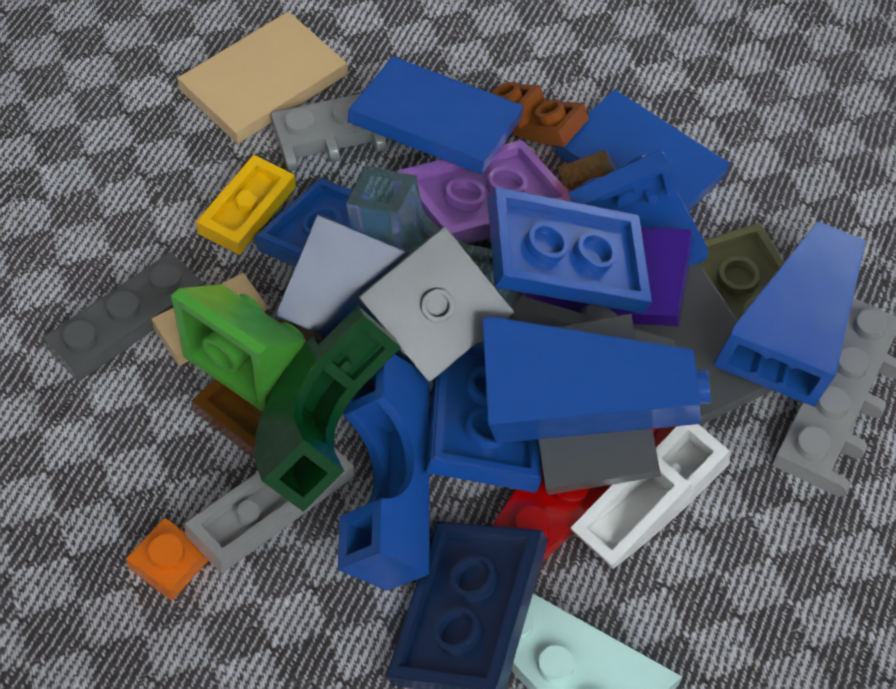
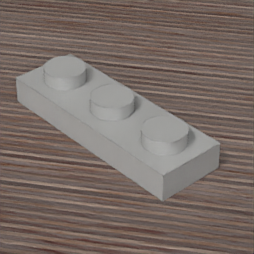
M334 447L344 472L304 512L263 483L259 472H257L185 522V536L222 574L353 478L354 465Z

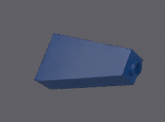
M817 221L734 325L718 352L713 366L815 407L837 373L866 240Z
M497 317L482 318L488 425L496 443L701 424L700 404L711 403L708 369L696 370L695 355L692 349Z

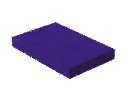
M641 228L652 302L643 313L615 308L609 309L618 316L631 314L633 324L679 326L693 243L691 229ZM529 293L524 295L527 298L579 312L586 305H591Z

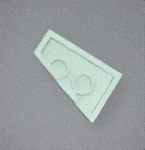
M535 594L532 595L511 669L527 689H675L682 679V676L541 597Z

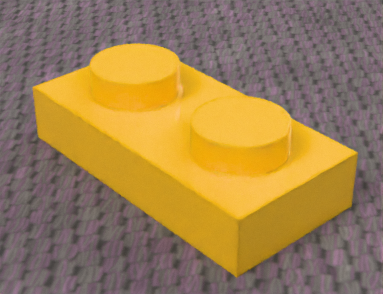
M253 155L196 221L198 234L241 255L253 238L296 188L295 175Z

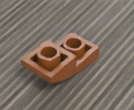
M507 82L499 85L492 91L494 95L524 106L522 118L511 134L526 140L565 147L590 119L584 103L562 102L558 99L546 101L540 85Z

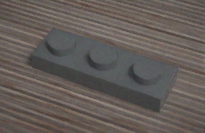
M169 252L45 335L43 339L46 348L79 382L152 332L154 329L151 319L173 308L171 295L177 289L204 286L203 282L178 257Z

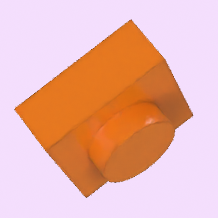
M166 518L126 558L128 568L171 601L209 561L185 536V532Z

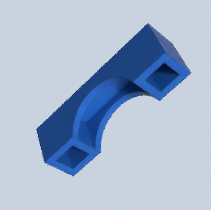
M394 354L359 389L343 411V416L359 433L369 453L373 470V488L370 499L365 506L339 516L337 568L339 571L386 591L429 575V473H426L430 428V382L416 366Z

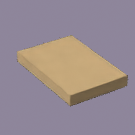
M288 11L179 76L177 80L179 90L236 144H239L272 123L271 112L297 107L348 75V63Z

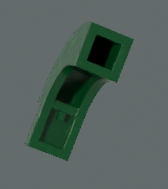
M358 305L322 342L312 336L300 349L277 381L259 420L255 437L254 455L260 478L263 483L303 512L344 472L334 449V435L344 409L359 389L401 348L396 338Z

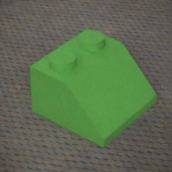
M222 284L177 289L171 295L183 357L263 412L265 404L282 373L295 355L307 343L302 333L288 322L279 323L264 313L260 305L246 294L237 295Z

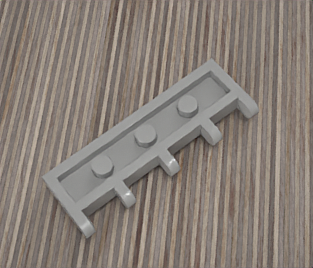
M455 74L447 75V77L457 80ZM361 94L271 112L272 127L287 171L296 170L297 158L326 152L329 162L340 160V148L368 142L373 143L376 152L387 149L386 137L348 123L349 108Z
M854 298L836 376L815 407L802 403L772 466L835 496L846 495L850 482L847 478L832 470L840 453L860 459L866 452V442L850 434L859 412L873 418H879L883 415L886 408V403L881 398L870 394L869 391L878 373L896 379V358L887 354L893 340L896 339V316Z

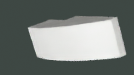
M699 424L676 426L656 447L661 477L613 484L571 527L572 532L611 568L614 569L655 536L730 464V450Z

